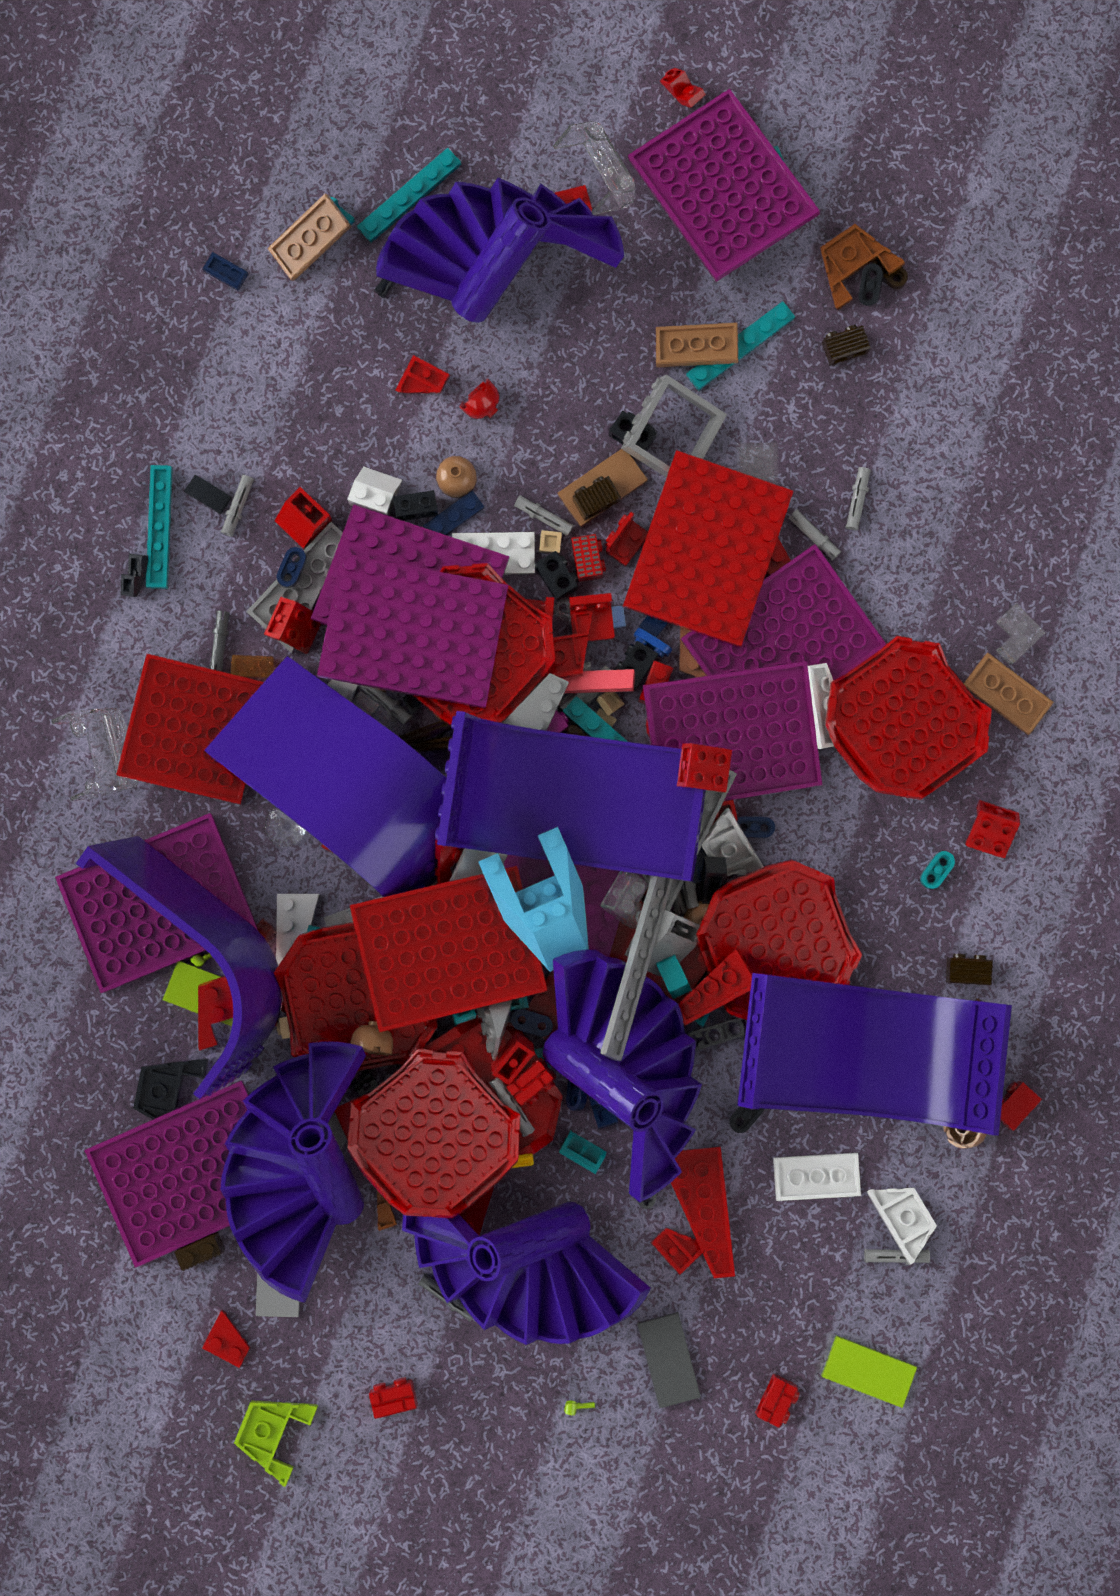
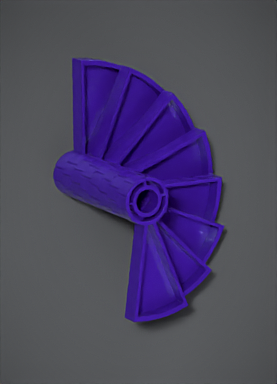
M501 178L496 179L491 189L466 182H455L449 194H436L421 198L414 210L405 214L398 221L379 254L376 276L450 300L453 308L460 316L468 321L480 323L486 320L539 241L567 245L615 268L624 257V248L620 233L612 216H595L581 198L566 204L541 183L532 195Z
M597 950L573 951L553 959L558 1029L545 1042L543 1059L558 1073L633 1129L629 1194L641 1203L661 1191L682 1173L675 1158L696 1131L686 1120L694 1107L702 1086L700 1082L691 1077L696 1041L685 1034L683 1017L678 1003L667 997L654 981L645 976L622 1060L615 1061L600 1054L626 962L617 958L606 957Z
M309 1043V1054L301 1055L273 1066L277 1075L263 1083L243 1100L247 1111L237 1122L225 1142L229 1154L221 1177L220 1191L226 1198V1211L232 1233L245 1257L258 1272L262 1280L279 1293L303 1303L306 1302L335 1226L353 1222L360 1216L364 1208L363 1195L328 1125L330 1118L366 1057L362 1046L350 1043Z
M575 1202L563 1203L481 1236L477 1235L460 1215L454 1218L407 1216L403 1214L402 1231L415 1236L419 1268L432 1266L435 1279L446 1302L450 1303L460 1299L468 1313L484 1330L497 1326L505 1334L525 1345L536 1340L556 1344H569L578 1339L596 1335L631 1316L644 1302L651 1289L644 1281L589 1236V1217L584 1208Z

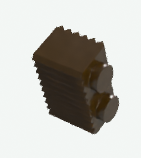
M856 325L848 326L845 328V331L840 333L832 331L826 334L822 341L830 366L868 354L871 349L863 325L859 327Z
M601 476L595 479L588 488L583 486L574 492L573 502L584 521L621 501V496L609 476L606 478Z
M953 954V958L947 957L946 983L992 985L993 960H987L986 955H974V959H967L966 954Z
M216 1232L175 1251V1256L181 1270L185 1271L218 1255L220 1256L224 1253L225 1247L219 1233Z

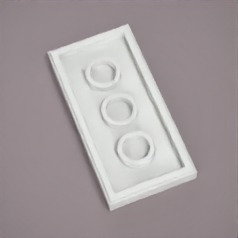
M858 1153L773 1157L776 1201L861 1196Z

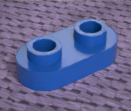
M637 628L633 634L636 638L635 642L639 641L645 646H649L658 653L659 658L668 657L672 652L671 647L641 628Z

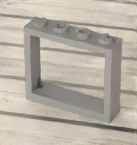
M665 375L657 378L656 382L652 384L651 388L653 391L650 396L648 395L644 399L641 413L634 417L632 421L633 427L631 431L625 434L624 444L621 449L667 478L670 466L636 445L666 387L711 416L690 454L692 456L704 458L727 414L676 380Z

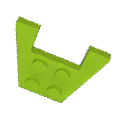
M251 1400L234 1444L253 1461H257L282 1486L286 1487L294 1466L275 1459V1452L289 1418L311 1425L318 1405Z

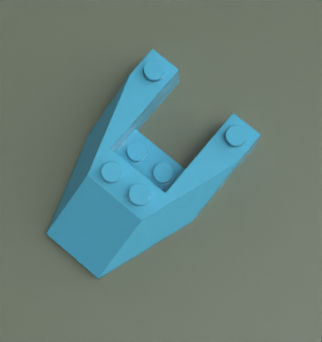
M558 827L538 835L554 876L516 893L498 853L478 861L503 920L549 971L554 970V958L573 951L589 950L583 885Z

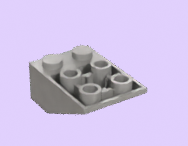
M664 909L647 971L662 977L656 963L674 954L680 963L695 948L698 942L696 934L700 925Z
M512 1000L477 1008V1015L483 1021L481 1023L482 1034L487 1037L486 1049L488 1053H491L493 1061L497 1059L508 1024Z

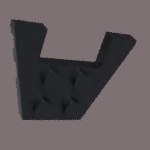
M202 1058L142 1066L133 1109L152 1120L177 1109L183 1075L204 1079L209 1059Z

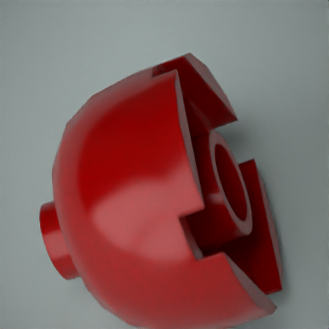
M486 379V382L483 381L468 395L469 400L466 403L462 402L459 406L471 418L482 419L485 416L491 418L498 411L496 406L499 403L500 395L495 385L489 379Z

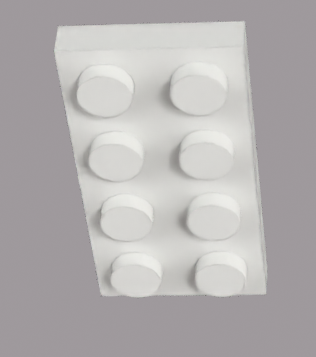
M534 532L452 533L453 538L509 556L510 559L504 575L535 574Z

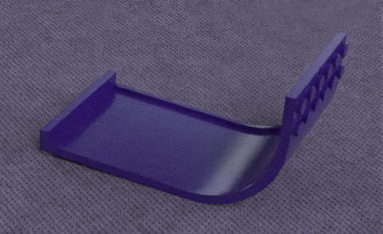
M287 656L204 751L321 842L371 885L382 897L431 886L437 880L435 868L438 867V860L435 858L436 828L440 827L441 818L438 817L440 805H443L442 785L446 782L447 778L396 734Z
M456 711V716H453L451 727L454 729L453 738H450L448 744V751H451L450 759L445 764L447 779L442 785L443 805H440L438 817L441 818L440 827H437L435 832L437 845L548 860L538 835L558 827L573 864L693 882L706 790L677 786L682 749L514 726L478 718L466 712Z
M139 836L87 846L76 862L82 869L98 865L207 950L217 961L228 981L233 1000V1023L230 1037L221 1056L193 1093L199 1099L206 1095L211 1096L214 1091H219L222 1086L225 1087L229 1082L232 1083L236 1077L240 1078L243 1073L246 1074L253 1065L251 1061L255 1057L258 1058L265 1049L263 1044L275 1027L282 1003V992L274 975V971L278 967L276 957L265 938L255 927Z
M752 973L737 1106L750 1109L764 1108L891 1118L999 1136L1012 1005Z

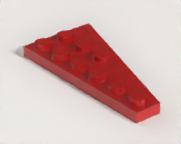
M721 1146L682 1150L675 1158L682 1173L671 1182V1185L713 1278L734 1277L735 1270Z

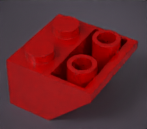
M299 487L285 501L274 521L305 549L333 520L329 513Z

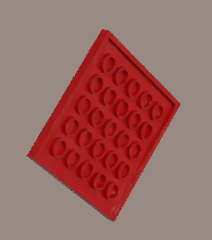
M146 653L116 775L241 805L246 783L223 765L217 763L204 750L264 682Z

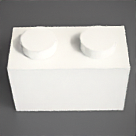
M363 467L354 480L347 500L351 506L354 504L390 516L394 505L393 496H397L402 480Z

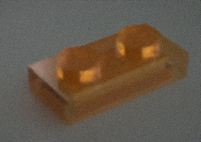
M232 655L231 674L268 678L274 671L273 656Z

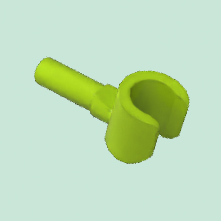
M198 953L191 958V962L196 967H201L212 956L210 953H207L202 957Z
M569 1400L565 1403L564 1412L567 1415L575 1416L576 1409L595 1408V1403H577Z

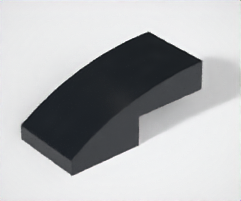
M194 475L184 490L187 495L220 515L232 498L197 475Z
M129 553L128 574H121L120 595L137 597L145 579L148 555Z

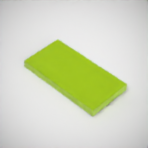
M179 961L175 966L162 1000L198 1013V985L221 978V976ZM233 1018L221 1021V1023L232 1026Z
M836 1335L821 1376L903 1408L917 1367Z

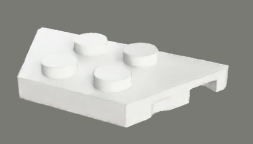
M725 809L710 828L702 844V848L707 856L726 857L727 876L733 874L746 875V872H753L764 867L730 809Z
M915 1188L868 1190L867 1193L909 1265L913 1264L937 1226Z

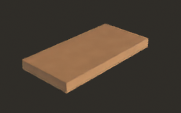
M325 193L267 249L290 280L294 281L352 226L330 196Z
M738 323L656 327V367L738 363Z
M620 449L557 493L580 527L604 512L602 511L586 521L583 520L573 502L574 492L580 487L585 486L588 488L595 479L601 476L604 478L609 476L622 500L648 482V479L631 455Z
M988 652L963 683L969 692L1027 735L1031 734L1054 703Z

